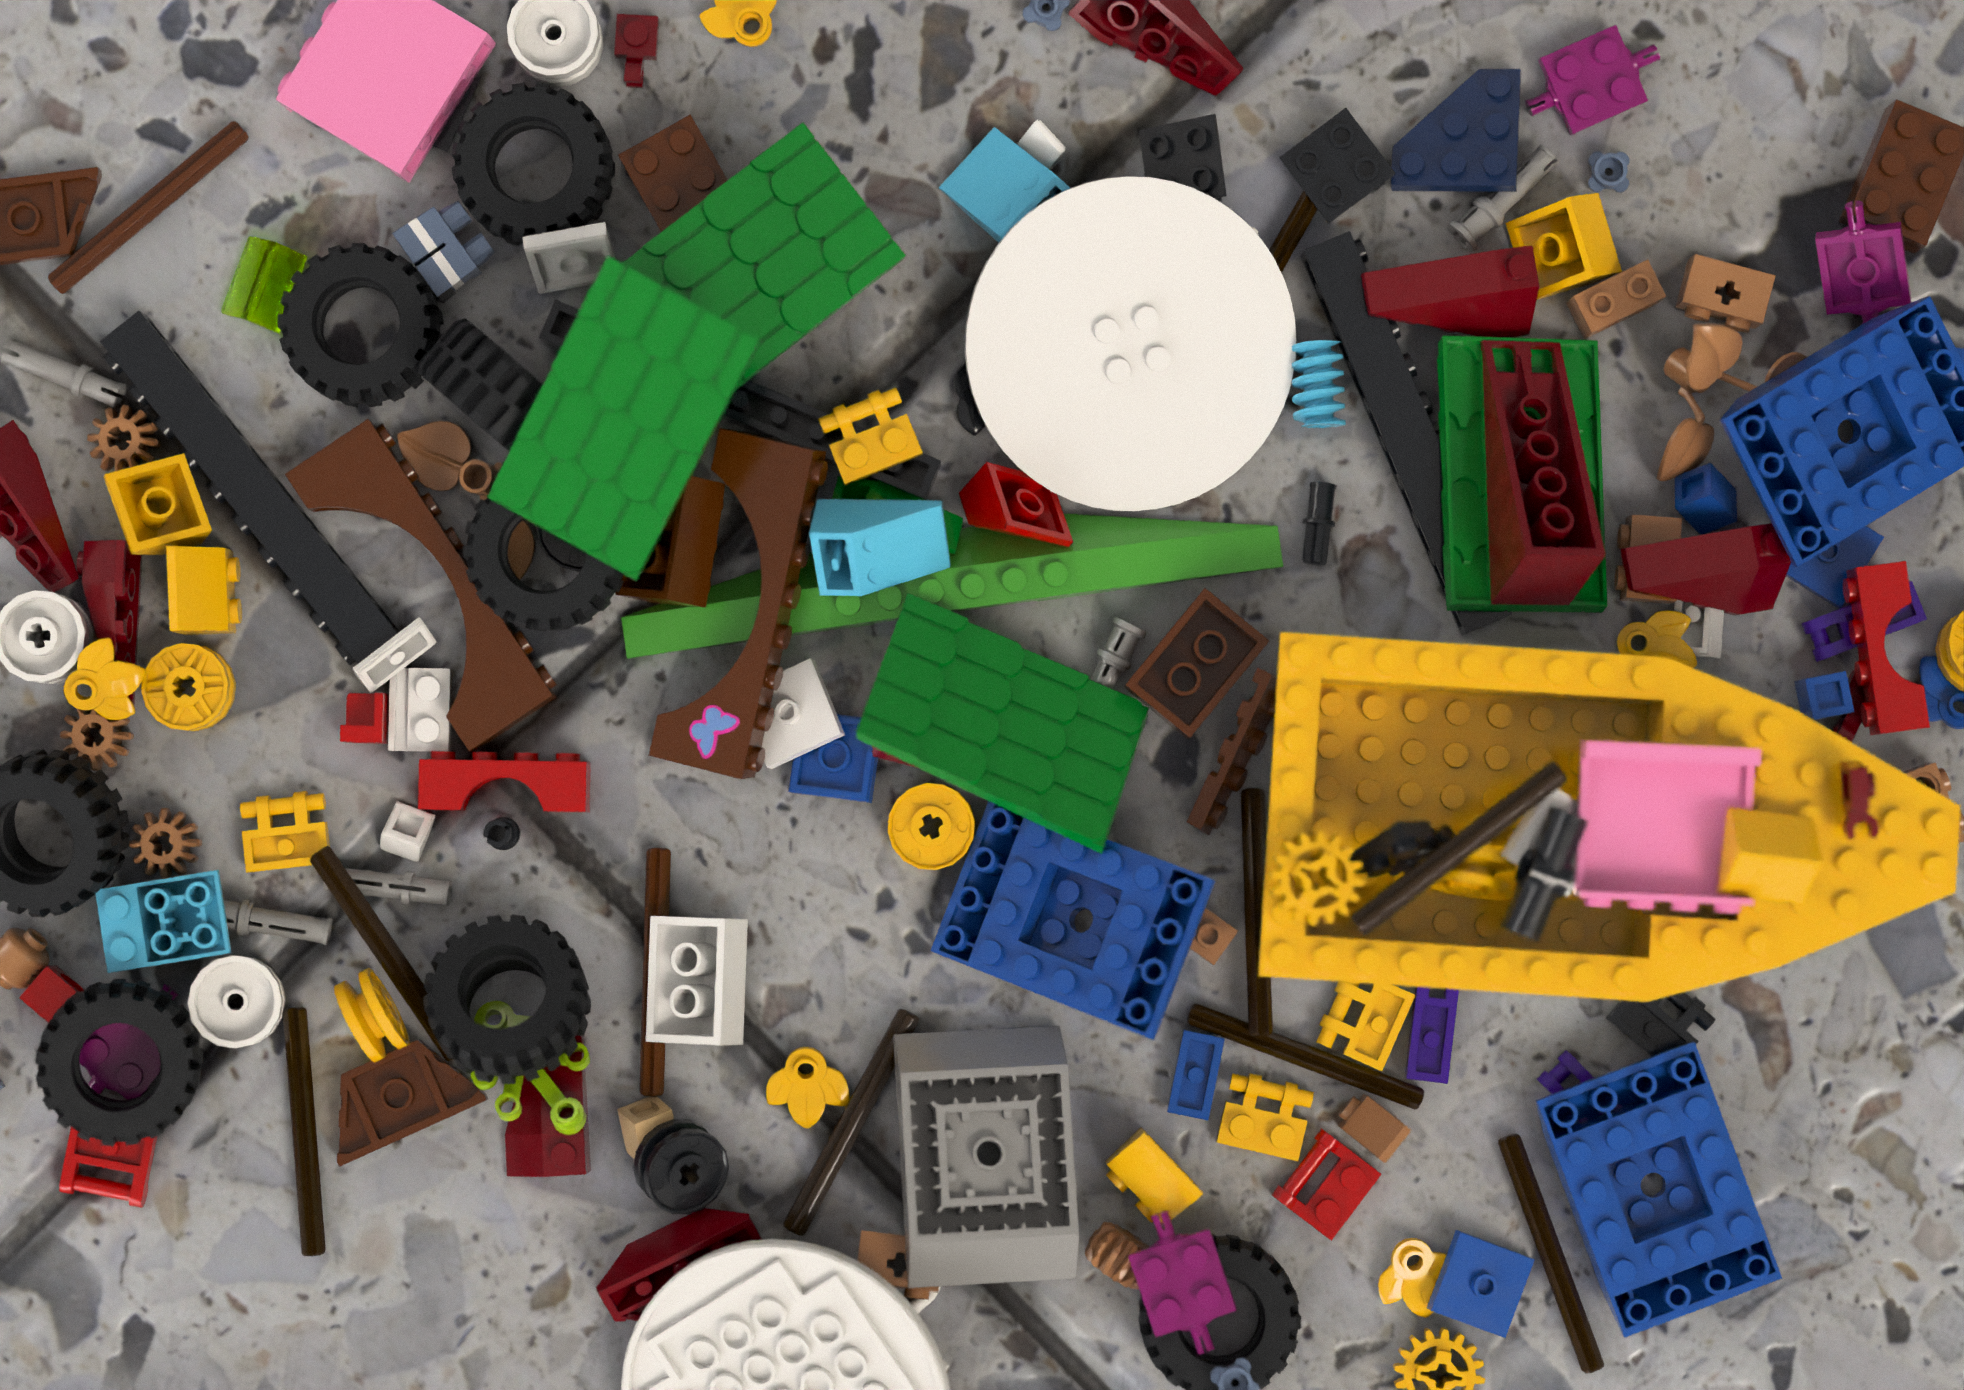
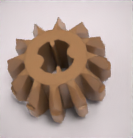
M122 405L118 416L116 411L109 407L105 409V415L108 420L106 423L97 418L93 420V425L99 428L100 432L99 434H88L87 440L99 444L90 451V456L94 459L103 457L100 464L101 469L109 471L115 466V471L126 469L128 466L141 465L140 459L147 462L155 460V457L147 453L148 447H160V441L148 438V436L155 433L158 427L152 422L144 424L147 419V413L139 410L133 415L130 406ZM122 432L132 437L131 441L126 440L130 444L126 449L116 445V441H121L118 436Z
M77 709L79 719L72 715H66L64 720L73 728L72 731H61L60 737L72 739L73 743L67 745L63 751L68 752L69 755L78 752L76 758L80 756L90 761L92 771L101 770L103 761L109 767L117 766L114 752L122 756L129 754V750L121 745L122 740H133L134 738L133 733L122 732L121 728L129 724V717L121 720H109L99 715L93 709L91 711ZM92 728L100 729V734L104 737L102 743L93 742L94 737L90 734Z
M169 808L160 809L159 819L152 812H147L144 814V819L148 828L140 824H135L132 828L135 833L142 836L141 840L129 841L130 848H141L142 851L133 858L134 863L141 864L149 860L145 867V874L152 876L159 869L162 879L171 878L172 868L179 875L186 874L187 867L183 859L187 862L197 863L198 856L189 850L190 847L202 846L201 839H190L189 837L190 834L198 829L197 824L190 823L183 827L186 813L179 811L172 818ZM170 834L168 842L173 845L171 851H162L161 853L163 845L158 842L160 836L168 837Z
M1103 1222L1099 1229L1094 1231L1085 1248L1084 1253L1087 1260L1092 1262L1094 1267L1098 1268L1114 1282L1117 1281L1124 1287L1139 1289L1128 1255L1148 1248L1149 1245L1118 1224Z

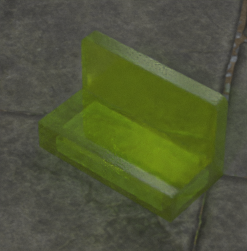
M249 236L223 303L221 313L245 320L271 332L280 333L281 329L277 326L278 315L283 314L284 305L280 303L283 292L291 291L294 283L290 279L297 270L302 273L308 256L277 242Z

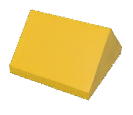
M1727 807L1717 893L1803 904L1823 863L1813 818Z

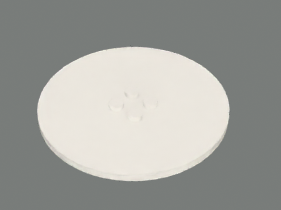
M1125 176L1091 181L1064 190L1032 209L1006 233L988 258L976 282L967 314L964 350L968 381L977 410L997 445L1019 469L1048 490L1071 501L1113 511H1143L1176 505L1198 497L1231 477L1251 459L1265 442L1285 405L1293 378L1294 369L1292 368V363L1296 360V352L1292 351V346L1296 344L1297 339L1295 316L1284 277L1262 239L1241 217L1215 198L1192 187L1152 177Z
M781 1239L752 1240L728 1245L709 1252L677 1272L656 1293L636 1323L627 1346L621 1382V1390H950L944 1362L933 1336L912 1305L893 1285L872 1269L840 1252L816 1244Z

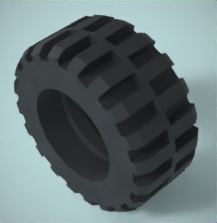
M538 82L535 87H527L525 83L512 84L513 90L503 93L501 89H498L489 94L492 99L486 104L482 105L478 102L470 110L473 116L469 122L462 121L457 131L460 134L459 142L453 143L452 157L455 159V166L452 167L453 180L457 184V192L462 202L486 231L516 246H519L520 243L523 244L522 237L585 226L592 218L597 221L603 213L601 206L604 200L610 199L613 190L611 179L615 176V163L612 159L613 150L610 141L592 110L583 101L579 102L576 100L572 93L562 88L556 91L549 84ZM532 129L549 130L562 138L569 147L573 164L570 178L556 195L545 201L537 203L519 202L508 196L497 181L495 164L498 154L512 137L521 132Z
M352 243L351 248L345 249L341 245L328 248V255L321 258L316 254L307 260L310 266L303 273L297 270L290 279L294 283L291 291L283 292L280 303L284 305L283 314L278 315L277 326L282 330L283 337L279 339L282 350L288 355L290 359L288 363L295 373L313 389L333 401L337 400L345 405L358 407L359 404H366L369 407L382 406L383 401L389 399L395 402L405 397L404 392L410 387L416 389L424 382L421 378L422 375L418 373L419 362L442 336L440 325H443L444 321L442 311L438 308V298L422 274L401 255L393 254L387 248L378 245L375 248H371L365 243ZM358 288H372L387 295L394 303L400 319L398 334L390 349L378 359L365 364H353L341 360L329 349L324 338V322L330 307L343 294Z
M466 318L456 320L421 359L418 366V373L508 451L511 450L517 434L543 386L529 371Z
M488 497L485 500L480 499L474 508L477 513L472 522L468 521L465 533L468 534L467 545H463V558L467 559L469 568L465 571L469 582L473 583L477 589L476 595L500 618L514 625L536 631L569 630L570 627L578 624L583 625L593 619L592 616L599 611H604L611 604L610 599L614 593L620 591L624 582L622 580L623 574L588 554L585 556V561L579 574L564 587L549 591L528 587L516 577L508 559L510 537L516 526L524 519L489 500Z
M41 749L30 751L24 756L20 754L0 765V902L5 901L8 903V911L20 915L29 909L31 917H45L50 912L55 916L67 913L72 908L79 907L95 895V892L97 893L100 889L105 888L114 879L113 874L121 869L125 860V856L121 852L129 847L130 834L123 832V827L129 824L128 813L126 810L120 811L117 803L122 800V797L117 788L111 791L105 784L109 777L101 770L94 773L88 769L91 764L90 761L80 756L71 761L69 760V753L66 751L54 750L47 755V752ZM36 799L54 807L65 818L73 837V854L67 866L55 867L41 863L23 848L17 837L14 823L16 808L20 800Z
M512 914L510 921H502L500 915L487 917L488 924L478 927L476 921L464 926L467 933L460 938L453 934L445 941L448 950L444 954L440 951L436 952L431 961L435 973H427L424 981V988L427 992L423 997L424 1010L442 1050L449 1059H454L459 1069L467 1074L472 1073L474 1070L478 1079L486 1082H492L494 1076H499L502 1084H515L516 1076L525 1075L528 1082L540 1078L537 1071L546 1066L550 1071L556 1069L561 1065L558 1057L563 1053L571 1056L578 1047L575 1036H583L588 1026L585 1015L591 1012V999L587 992L589 986L574 949L569 948L566 938L558 931L551 933L548 924L537 919L533 920L531 925H528L525 916ZM520 970L535 974L544 981L546 991L541 1005L530 1018L516 1026L502 1029L489 1028L474 1022L470 1015V1005L476 991L485 981L496 974Z
M113 979L111 983L106 984L98 982L89 985L86 990L80 993L76 992L67 999L47 1024L41 1036L40 1046L36 1052L35 1063L38 1064V1072L36 1074L37 1086L42 1088L45 1096L42 1100L48 1111L53 1109L59 1116L57 1122L65 1129L71 1126L79 1132L77 1137L89 1141L90 1137L101 1140V1145L114 1146L115 1142H125L126 1146L139 1144L142 1138L149 1136L152 1139L162 1134L168 1125H174L182 1116L186 1107L190 1105L201 1077V1066L203 1063V1049L200 1048L199 1043L200 1034L189 1019L190 1013L183 1005L178 1006L172 1000L173 995L162 989L159 992L150 988L151 983L140 980L137 984L128 983L126 979ZM123 1023L141 1029L153 1039L159 1051L160 1070L156 1081L144 1094L130 1100H115L100 1095L86 1083L81 1074L79 1060L84 1042L94 1031L109 1024Z
M1212 1234L1226 1278L1243 1284L1255 1298L1258 1307V1324L1253 1337L1242 1349L1232 1354L1223 1356L1206 1353L1197 1354V1349L1187 1341L1182 1330H1176L1155 1337L1140 1294L1138 1320L1144 1346L1157 1370L1159 1369L1166 1379L1176 1387L1180 1386L1185 1390H1219L1217 1384L1211 1380L1212 1370L1217 1366L1225 1368L1233 1365L1236 1359L1244 1358L1250 1362V1375L1261 1390L1270 1384L1269 1379L1277 1372L1281 1374L1288 1365L1286 1360L1289 1354L1295 1352L1298 1343L1296 1339L1297 1331L1301 1329V1315L1298 1310L1299 1300L1297 1293L1281 1265L1272 1255L1264 1251L1261 1246L1252 1241L1242 1240L1239 1236L1226 1234V1236H1215ZM1232 1379L1231 1385L1234 1387L1238 1386L1239 1380Z

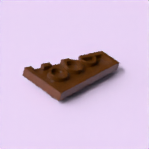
M1258 667L1251 680L1259 684L1254 696L1249 698V700L1243 699L1236 713V716H1238L1237 726L1239 727L1236 735L1232 733L1228 738H1225L1218 752L1217 762L1221 764L1219 772L1212 770L1208 774L1187 820L1188 824L1207 835H1210L1213 828L1218 829L1225 820L1228 813V807L1225 805L1232 792H1238L1243 786L1248 775V770L1245 767L1252 754L1257 756L1264 747L1268 736L1265 730L1271 719L1274 718L1277 679L1272 674Z

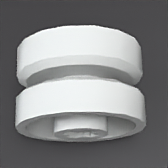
M519 0L511 10L507 23L508 44L523 71L536 82L549 84L552 87L571 86L587 78L598 65L604 47L602 28L587 0ZM559 31L561 36L557 40H553L551 34Z
M34 590L18 595L5 605L0 612V661L9 672L26 681L56 685L64 683L67 677L77 670L80 652L87 645L97 640L91 615L81 603L55 592ZM47 631L50 632V640H44L43 643V635Z
M239 955L216 959L200 970L190 987L188 998L191 1021L200 1034L217 1046L240 1048L257 1044L271 1035L283 1018L286 1004L283 983L272 967L257 958ZM237 993L243 997L244 1004L241 1009L230 1008L228 1000L233 999V994Z

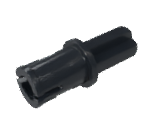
M1310 482L1307 518H1304L1302 521L1306 525L1302 560L1303 563L1308 565L1322 566L1327 562L1331 527H1335L1336 523L1332 521V513L1337 485L1325 482Z

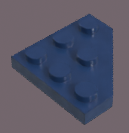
M1478 69L1392 147L1391 168L1396 174L1391 177V190L1517 192L1521 69Z

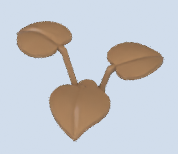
M1720 324L1693 325L1691 352L1686 348H1679L1666 360L1664 373L1681 386L1678 394L1686 399L1694 412L1695 419L1687 418L1683 420L1672 433L1658 469L1656 479L1659 481H1668L1680 474L1695 469L1705 460L1712 447L1714 428L1708 423H1704L1705 415L1692 396V393L1705 392L1716 379L1746 391H1751L1758 387L1723 373L1736 363L1742 349V337L1730 327ZM1791 352L1783 355L1771 366L1766 375L1765 382L1807 358V356L1800 352Z
M448 421L431 422L415 429L400 432L397 435L403 459L406 457L419 476L418 481L425 487L435 491H449L455 488L460 481L461 486L466 491L480 495V499L485 500L503 465L501 462L493 465L481 460L468 461L472 452L470 439L460 426ZM523 520L514 529L508 544L509 563L519 580L523 578L529 569L535 553L534 535L528 524Z

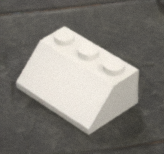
M650 916L646 1042L717 1046L743 1045L748 919Z

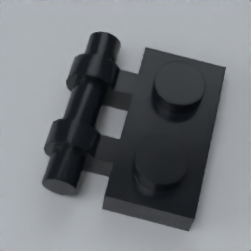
M1398 821L1355 849L1349 860L1350 862H1362V867L1354 871V873H1366L1367 877H1378L1389 873L1391 876H1397L1402 872L1406 873L1422 859L1454 836V832L1448 825L1433 829L1429 821Z
M1685 992L1665 997L1681 1011L1675 1021L1658 1007L1664 997L1647 1002L1620 1000L1606 1017L1609 1022L1651 1057L1691 1041L1697 1044L1699 1041L1686 1031L1689 1026L1694 1022L1706 1031L1715 1021V1018L1704 1009L1706 1005L1696 996L1691 998Z

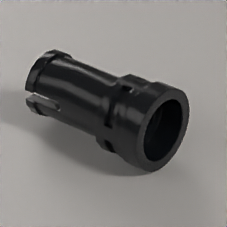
M499 817L486 824L483 835L484 838L487 837L488 841L486 842L498 850H509L519 842L521 832L519 825L513 819Z

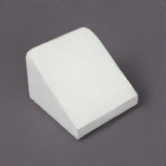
M1038 119L1030 126L1017 144L1049 170L1065 157L1066 147Z
M396 801L381 833L380 848L400 857L418 862L436 815Z

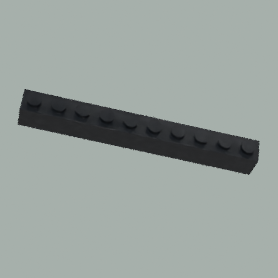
M1348 231L1305 249L1301 254V259L1336 341H1341L1338 344L1339 349L1344 354L1345 363L1446 599L1442 548L1444 545L1441 499L1443 480L1439 429L1435 431L1429 419V415L1433 414V409L1425 391L1418 393L1412 377L1417 376L1413 360L1409 353L1402 355L1396 339L1401 338L1396 321L1370 316L1367 313L1361 274L1367 272L1364 263L1369 261L1362 241L1360 239L1354 240L1351 232ZM1451 611L1461 636L1512 615V612Z
M555 299L539 339L545 345L560 351L580 309ZM750 380L735 390L722 419L767 438L826 451L824 461L837 467L829 445L843 440L844 437L840 428L824 434L818 418L828 415V413ZM852 424L856 434L867 430ZM923 453V455L865 477V479L880 481L916 498L927 500L940 470L941 460Z
M137 311L100 341L108 351L103 355L108 365L118 375L123 371L133 382V385L128 388L132 395L143 407H146L148 404L153 407L159 415L154 421L160 430L169 439L174 436L177 437L185 447L180 454H185L189 466L195 472L200 468L211 480L206 484V487L221 504L226 500L237 512L232 516L233 521L246 536L253 532L262 544L257 549L260 555L272 568L277 565L280 566L288 576L283 581L285 586L297 600L304 597L314 609L309 613L310 617L324 633L329 629L340 641L335 645V648L349 665H352L355 661L359 664L400 632L147 315Z

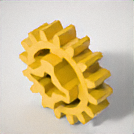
M1316 831L1313 841L1310 842L1306 833L1298 834L1299 845L1295 846L1290 841L1283 843L1284 849L1287 852L1285 857L1281 855L1273 856L1272 859L1280 867L1279 871L1268 872V877L1277 879L1278 886L1273 887L1269 891L1271 895L1283 896L1284 899L1278 905L1280 910L1284 911L1290 907L1294 909L1291 917L1292 920L1299 921L1304 914H1307L1308 925L1316 926L1319 916L1322 915L1326 924L1334 923V911L1347 916L1349 910L1345 905L1346 901H1359L1360 897L1352 892L1354 886L1364 885L1363 879L1354 877V871L1362 867V862H1350L1349 857L1354 851L1352 846L1341 850L1338 848L1341 837L1333 836L1326 843L1324 832ZM1320 849L1319 853L1311 861L1303 862L1296 859L1305 851ZM1337 860L1343 871V882L1338 880L1334 869ZM1321 868L1320 877L1332 887L1315 885L1311 889L1312 880L1307 877V874L1301 872L1300 869L1303 871H1318ZM1288 875L1293 876L1297 884L1298 891L1295 897L1289 887ZM1328 894L1336 898L1326 906L1312 908L1318 897Z
M1441 1327L1439 1335L1435 1337L1429 1328H1425V1339L1419 1341L1415 1336L1411 1335L1409 1340L1413 1347L1410 1350L1405 1348L1398 1349V1352L1404 1358V1362L1393 1364V1369L1402 1373V1377L1394 1381V1386L1399 1389L1416 1390L1412 1383L1413 1378L1424 1381L1427 1385V1390H1452L1456 1386H1462L1460 1390H1475L1473 1389L1475 1384L1485 1383V1378L1476 1373V1369L1484 1366V1361L1479 1358H1471L1477 1348L1473 1343L1462 1347L1465 1336L1460 1332L1450 1339L1446 1327ZM1432 1347V1352L1422 1361H1416V1358L1424 1350ZM1451 1348L1461 1355L1466 1369L1454 1366L1451 1362ZM1442 1364L1443 1368L1453 1375L1442 1376L1439 1383H1436L1433 1377L1425 1372L1435 1371L1438 1369V1365Z

